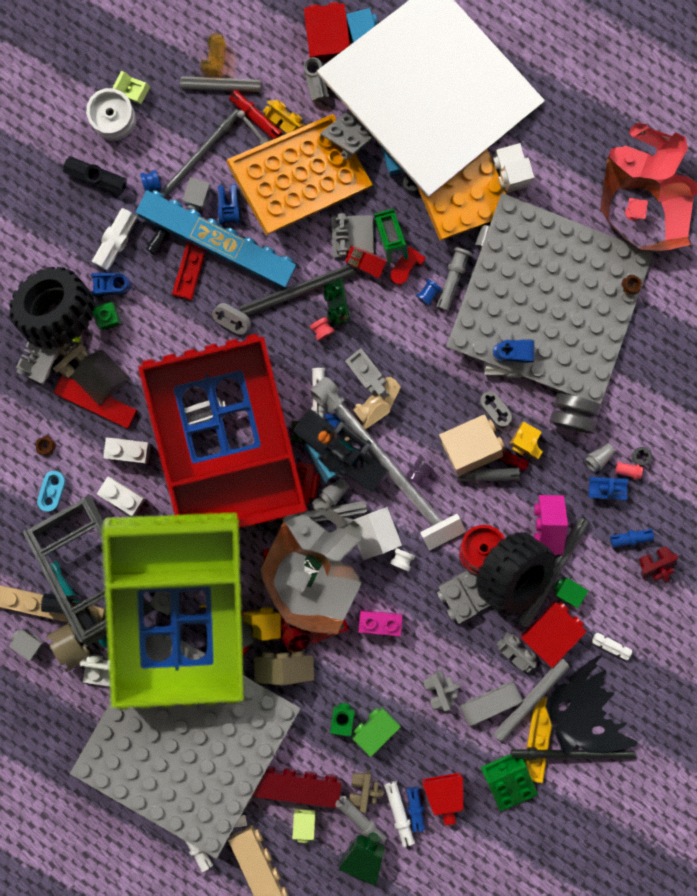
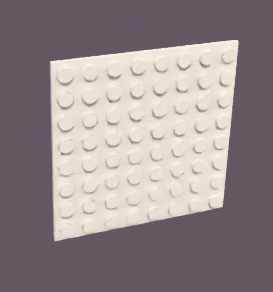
M409 0L316 72L428 197L545 101L454 0Z

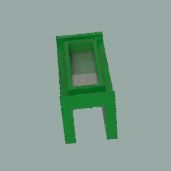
M390 209L374 214L376 228L388 264L392 263L391 253L401 250L404 260L408 259L407 245L404 241L395 210Z

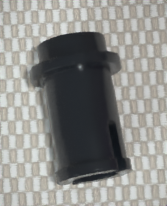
M158 227L151 241L146 243V250L154 255L160 253V248L167 237H169V233Z

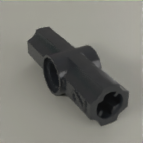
M71 156L64 163V174L120 196L125 191L127 178ZM100 172L98 179L91 180L92 173Z

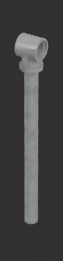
M324 377L310 389L311 396L321 406L325 405L329 413L333 411L340 420L346 421L345 424L363 439L372 442L367 451L388 470L386 472L388 476L432 526L443 521L343 404L345 399L343 397L340 398L338 395L339 390L332 380Z

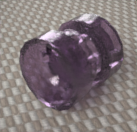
M418 458L414 463V469H410L406 475L422 487L426 482L425 477L431 475L434 469Z

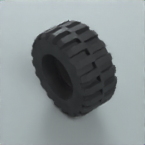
M47 267V270L40 269L36 271V274L26 277L27 280L25 282H21L18 285L19 289L14 291L12 295L13 300L10 301L9 314L14 326L30 344L38 348L52 349L53 346L60 348L65 343L70 344L74 338H79L82 335V331L86 330L90 324L89 320L93 318L95 303L91 292L72 270L63 267ZM62 300L55 310L43 315L50 305Z
M516 532L506 536V539L500 540L498 545L490 550V554L483 560L484 563L480 566L479 576L476 579L477 591L484 601L501 614L506 616L521 614L522 611L529 609L530 605L535 604L539 596H542L545 592V588L549 586L550 578L554 574L553 568H555L556 564L554 554L550 548L529 533Z

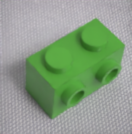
M383 706L380 709L376 707L368 715L370 719L365 724L361 722L353 730L355 733L353 740L370 757L400 728L397 720Z

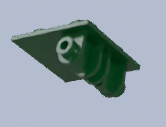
M342 277L326 285L323 292L324 299L328 305L327 316L332 327L340 323L341 325L348 324V319H350Z

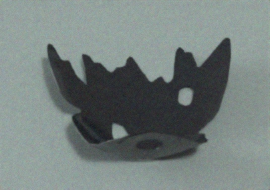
M602 655L593 658L575 671L569 678L570 683L559 685L546 700L545 707L563 754L568 755L575 749L576 744L585 752L598 753L623 750L633 747L638 743L636 740L618 732L627 722L615 724L612 719H604L607 712L602 710V707L614 695V692H606L605 688H600L604 681L603 677L606 674V670L587 679L589 674L598 666L596 663ZM570 700L569 707L564 711H560L558 706L562 702ZM553 720L557 722L556 727L554 726ZM603 726L605 730L603 733L593 734V727Z

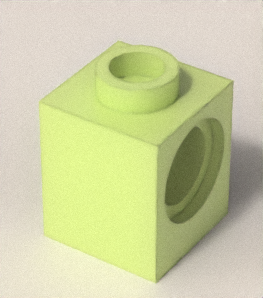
M295 809L293 839H297V842L308 843L310 840H314L316 810Z

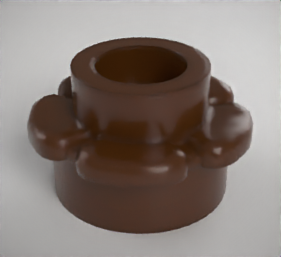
M628 275L627 278L622 280L621 285L626 294L636 295L640 292L642 282L639 277Z
M43 436L35 443L36 451L40 455L50 456L56 448L55 441L49 436Z

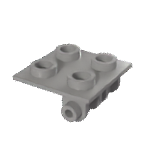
M344 113L320 133L325 138L342 147L341 156L343 159L352 158L354 153L359 152L374 137L358 119L348 113Z
M341 213L338 216H331L333 257H346L351 246L374 254L372 215L346 216V214Z
M27 342L25 347L32 349V352L24 349V351L31 355L30 357L21 355L28 359V361L20 358L16 366L18 368L16 372L44 384L50 375V369L54 360L58 357L60 348H55L54 346L52 349L38 348Z

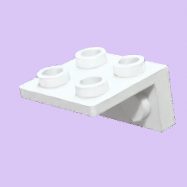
M91 654V656H87L86 660L80 661V666H85L83 683L110 686L109 659H103V655Z

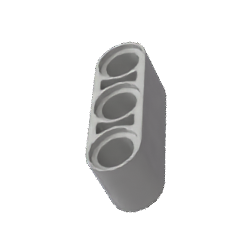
M511 681L475 697L459 707L467 725L471 726L521 703L523 700L515 682Z

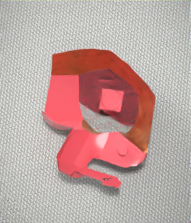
M636 123L631 127L629 134L633 138L656 147L657 152L654 156H651L648 153L628 146L611 149L607 157L600 210L612 228L639 250L663 251L692 245L689 242L688 233L693 199L697 194V183L689 177L675 174L688 149L686 137L676 132L673 135H667L649 128L648 124ZM640 188L648 190L662 203L665 213L664 241L638 248L609 221V205L614 193L618 189ZM629 198V205L625 210L626 217L631 221H636L639 218L645 219L648 201Z

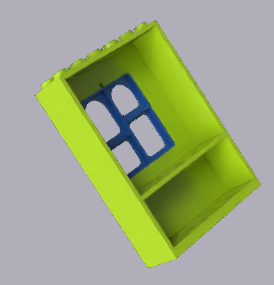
M219 513L105 518L102 528L111 708L126 710L130 707L138 706L141 709H147L156 705L168 708L174 704L193 706L195 703L215 705L217 702L236 704L239 701H243L237 514ZM188 590H204L206 593V612L196 615L180 614L179 593ZM169 592L171 606V624L169 626H145L144 593ZM204 623L207 625V652L200 659L192 660L185 657L182 653L180 626L182 624ZM147 636H171L172 653L169 658L160 662L150 659L145 650V638Z

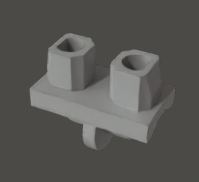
M442 669L436 671L423 681L427 691L433 689L437 691L438 696L430 699L434 710L443 709L447 711L455 705L453 698L458 697L456 689L460 688L461 685L459 682L453 683L451 677L445 678Z

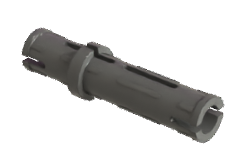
M477 468L457 477V482L519 481V468Z

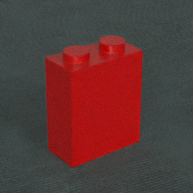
M331 2L326 6L313 4L309 5L308 8H304L309 58L314 57L321 62L330 61L350 46L345 3Z
M554 601L520 636L551 668L587 632L583 628L585 624L578 617L572 618L568 614L570 610L562 602L558 604Z

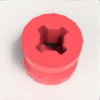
M324 317L309 326L315 332L317 341L335 332L334 328L329 325L328 317Z

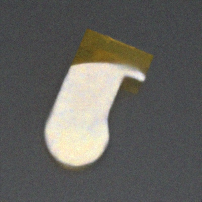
M214 33L208 37V59L201 61L200 68L202 74L222 76L227 47L224 36Z

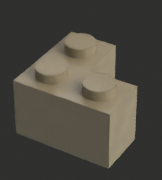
M304 651L292 652V655H289V653H277L276 656L275 652H264L261 657H254L255 682L287 685L314 680L313 655L304 654Z

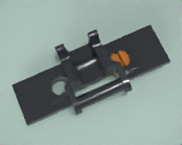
M309 408L293 429V432L313 447L319 454L317 459L339 477L347 474L369 493H372L388 471L366 453L372 442L363 439L348 427L343 419L334 427ZM339 431L361 448L352 451L340 442L342 438L338 435ZM356 458L361 461V468L359 470L352 467V463Z

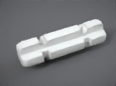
M596 633L593 636L592 643L598 647L601 645L602 649L616 656L620 655V658L628 660L631 657V649L625 646L623 648L621 644L608 637L605 639L604 635Z

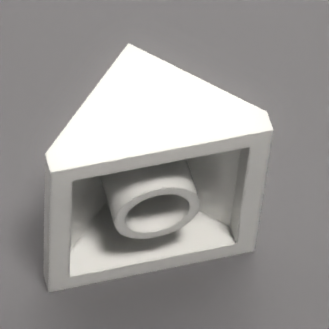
M388 507L354 519L362 527L361 540L357 545L363 560L402 546Z

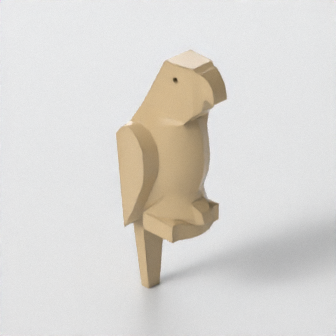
M392 377L385 378L387 383L383 386L390 395L384 400L378 393H375L363 405H355L353 410L363 422L362 426L365 430L390 412L401 388Z

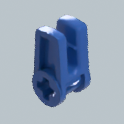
M236 184L230 186V205H226L227 197L224 186L218 185V216L220 225H223L224 222L236 221V223H241Z

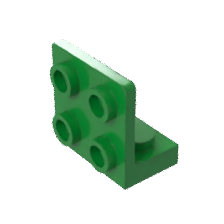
M509 754L481 767L499 811L506 810L538 795L523 758H511Z

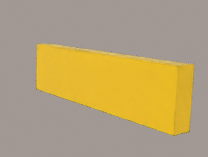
M543 697L532 710L526 749L527 747H536L538 750H548L552 725L545 707L548 698ZM524 758L533 782L543 783L547 758H537V760H527V758Z

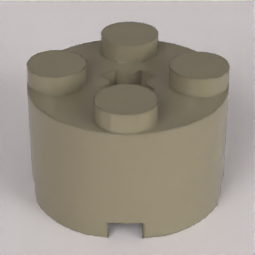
M70 623L46 636L47 640L52 639L53 642L50 644V647L61 666L66 664L67 667L64 669L66 672L79 666L80 661L86 660L87 656L92 653L89 646L85 647L84 643L79 642Z

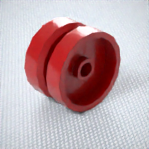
M490 525L472 527L465 533L459 547V559L462 566L469 573L479 576L478 571L484 563L483 560L490 554V550L498 545L500 540L505 539L504 535L497 528Z

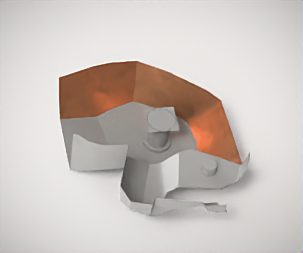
M318 498L313 502L315 510L337 525V530L329 533L306 515H287L283 519L284 522L260 570L274 605L287 623L312 632L338 634L343 620L362 584L355 570L340 560L361 540L362 527L352 519L343 518L329 507L328 502ZM307 556H313L322 563L311 587H306L311 577V574L305 572V558Z

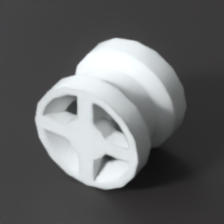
M396 548L395 558L391 560L390 564L409 571L411 568L410 562L414 560L415 555Z

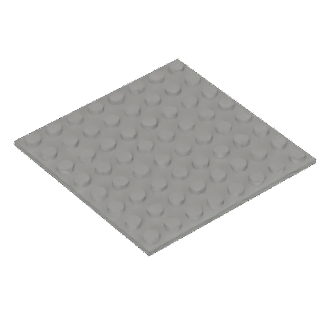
M501 193L446 347L566 394L583 397L601 404L639 293L636 295L626 294L621 285L622 280L627 278L628 275H635L640 278L643 284L653 252L639 250L630 243ZM504 340H534L535 362L498 361L493 356V348ZM503 347V348H502V351H504V352L507 354V353H508V350H504V347Z
M148 636L145 641V650L148 657L158 662L169 658L172 653L171 636ZM181 640V650L185 657L196 660L205 655L204 652ZM244 675L243 701H239L236 704H227L226 702H217L215 705L195 703L193 706L174 704L168 708L156 705L147 709H141L137 706L126 710H118L117 708H111L110 702L70 774L217 859L297 716L300 707Z

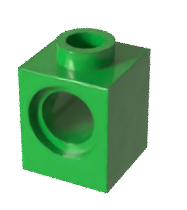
M113 302L95 307L93 313L99 329L104 331L122 325L117 306Z
M567 577L559 578L553 588L556 590L555 596L576 608H579L589 591Z
M338 703V706L334 705L330 728L331 734L351 736L354 708H351L350 704ZM339 714H346L349 719L346 723L341 724L337 721V716Z

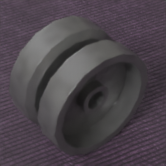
M556 394L554 405L564 411H553L549 423L577 432L594 434L597 423L588 417L599 416L602 405L575 395Z

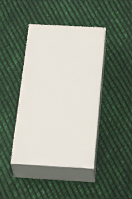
M455 514L420 533L430 551L466 531L458 514Z

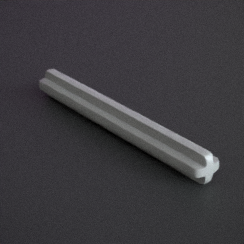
M560 659L494 732V736L499 741H504L569 669L570 666L565 660Z

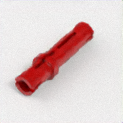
M238 90L234 91L233 94L239 100L232 95L229 97V101L244 111L245 116L249 117L272 140L277 138L272 133L273 131L279 137L282 135L283 132L255 108V104L252 101L249 102Z

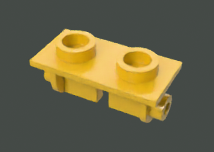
M277 99L267 101L271 106L267 105L264 108L263 113H265V117L276 125L282 119L283 123L280 128L286 133L306 125L302 122L301 116L295 112L290 113L285 109L286 105Z

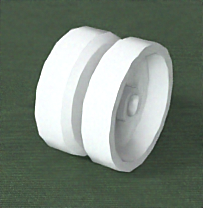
M112 88L99 90L91 96L87 104L86 114L93 129L100 137L107 140L118 141L126 138L133 131L136 124V114L127 96L123 92Z

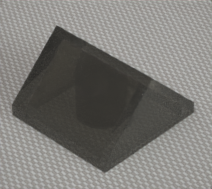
M103 350L85 356L71 376L99 406L130 380V377Z

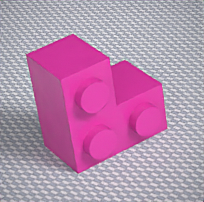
M539 495L538 503H534V516L538 518H536L535 522L537 533H534L533 537L550 548L553 554L563 555L568 529L564 496Z

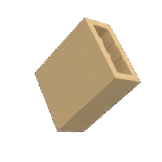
M485 414L439 434L441 444L457 477L503 457L502 449L505 448L503 441L500 437L496 438L494 431H496L491 419L487 420Z

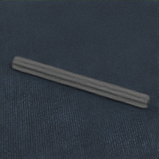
M346 265L240 306V311L249 316L322 288L340 277L342 279L348 278L356 274L355 266Z
M580 517L565 541L563 555L557 554L555 558L554 574L550 578L549 586L545 588L543 595L539 596L538 601L530 605V608L522 613L518 620L520 625L526 628L530 626L588 528L590 522Z

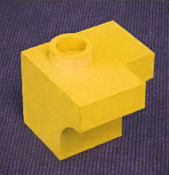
M522 422L509 444L513 446L512 450L520 455L525 453L534 459H539L543 451L539 449L537 441L542 432Z
M264 607L258 610H248L247 613H243V621L252 626L254 638L259 640L281 638V614L273 611V608Z

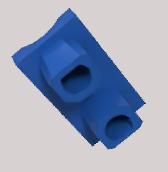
M589 477L588 498L627 500L628 479Z

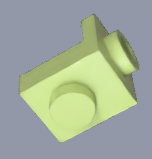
M121 71L113 89L123 92L130 101L142 104L150 86L146 82L132 78L126 72Z

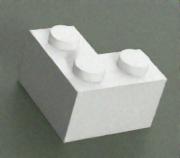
M521 144L497 149L494 154L495 157H492L495 169H498L500 173L498 180L501 189L504 188L507 194L528 188L534 179V174L529 158H524Z

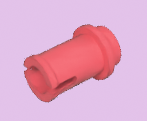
M618 461L615 474L632 477L633 480L641 479L643 467H639V464L634 466Z

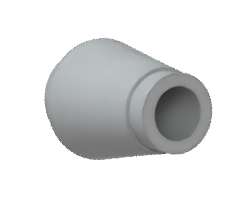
M607 443L589 453L584 462L592 472L601 471L616 451L612 445Z
M341 478L321 490V494L318 497L328 502L329 507L335 506L347 491L349 485Z

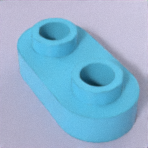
M50 471L43 479L37 499V504L43 511H54L59 506L66 484V478L61 472ZM55 477L59 480V483L57 485H53L52 480ZM48 497H51L53 500L51 505L46 503Z

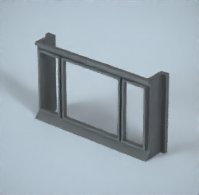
M90 494L34 527L23 531L79 642L84 643L85 647L108 636L107 620L84 632L76 614L105 598L106 590L99 592L72 608L46 555L94 528L103 542L102 527L104 520L95 505L96 501L93 495ZM86 510L92 522L48 547L41 548L36 536L80 511ZM143 595L144 614L153 610V607Z

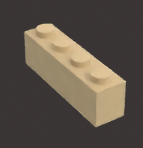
M253 825L230 835L228 841L253 895L289 896L286 888L281 887L278 881L281 878L277 868H272L270 864L272 858L268 849H264L261 844L263 838L259 829L255 830Z

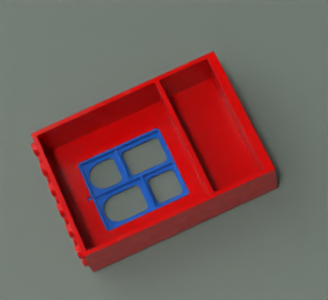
M259 334L246 336L245 341L238 342V339L225 341V345L217 347V344L204 346L205 350L199 352L196 349L183 351L184 355L178 357L175 354L162 356L163 360L157 362L154 359L141 361L142 365L138 366L174 515L236 513L238 528L307 511L264 336L259 337ZM225 378L236 380L242 388L243 402L224 407L219 406L216 396L217 384ZM198 386L206 391L213 415L212 420L195 425L188 424L182 403L183 393L188 388ZM246 411L254 443L249 446L230 449L222 418L227 414ZM215 429L221 451L217 454L197 457L191 439L192 434Z

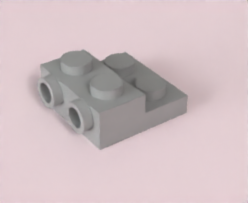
M467 570L437 586L440 590L436 592L442 603H447L450 608L447 610L452 622L456 620L458 624L490 606L479 596L476 587L477 576L469 573Z

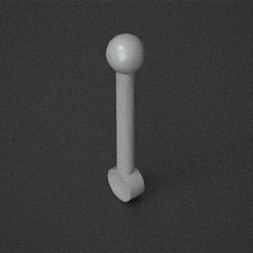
M238 111V118L244 120V122L249 126V128L260 139V144L262 145L266 142H269L266 137H262V135L246 118L244 111Z

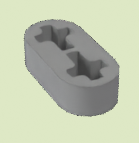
M221 303L212 312L213 319L217 323L236 334H244L251 326V320L247 315L228 304Z
M485 392L480 398L482 408L497 426L503 427L508 425L512 419L509 409L495 392ZM485 396L489 398L494 397L493 404L496 406L495 409L490 404L485 405ZM497 409L501 414H507L505 423L504 421L499 422L497 420L499 417L496 412Z

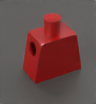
M461 772L422 779L433 814H442L444 825L455 824L454 812L463 810V777Z

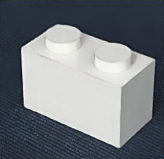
M106 437L103 458L149 464L151 443Z
M109 476L97 493V495L131 516L137 515L147 499Z

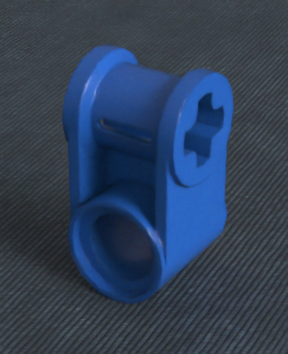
M121 273L91 274L93 279L92 296L123 295L131 290V281ZM124 279V286L120 289H117L116 283L119 280Z
M504 340L494 346L493 356L498 361L535 362V341ZM503 347H504V350H508V353H507V354H506L504 351H502V348H503Z

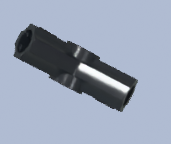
M43 594L41 612L65 614L55 594ZM75 595L66 596L70 604L76 600L79 604L84 601ZM89 608L76 614L84 632L100 624Z

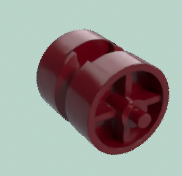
M281 616V637L287 650L298 652L306 648L312 641L310 632L287 623Z

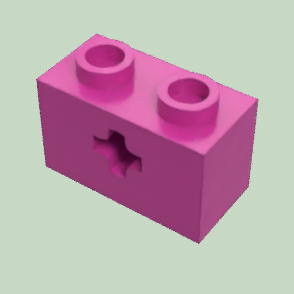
M360 610L359 633L401 636L402 613Z

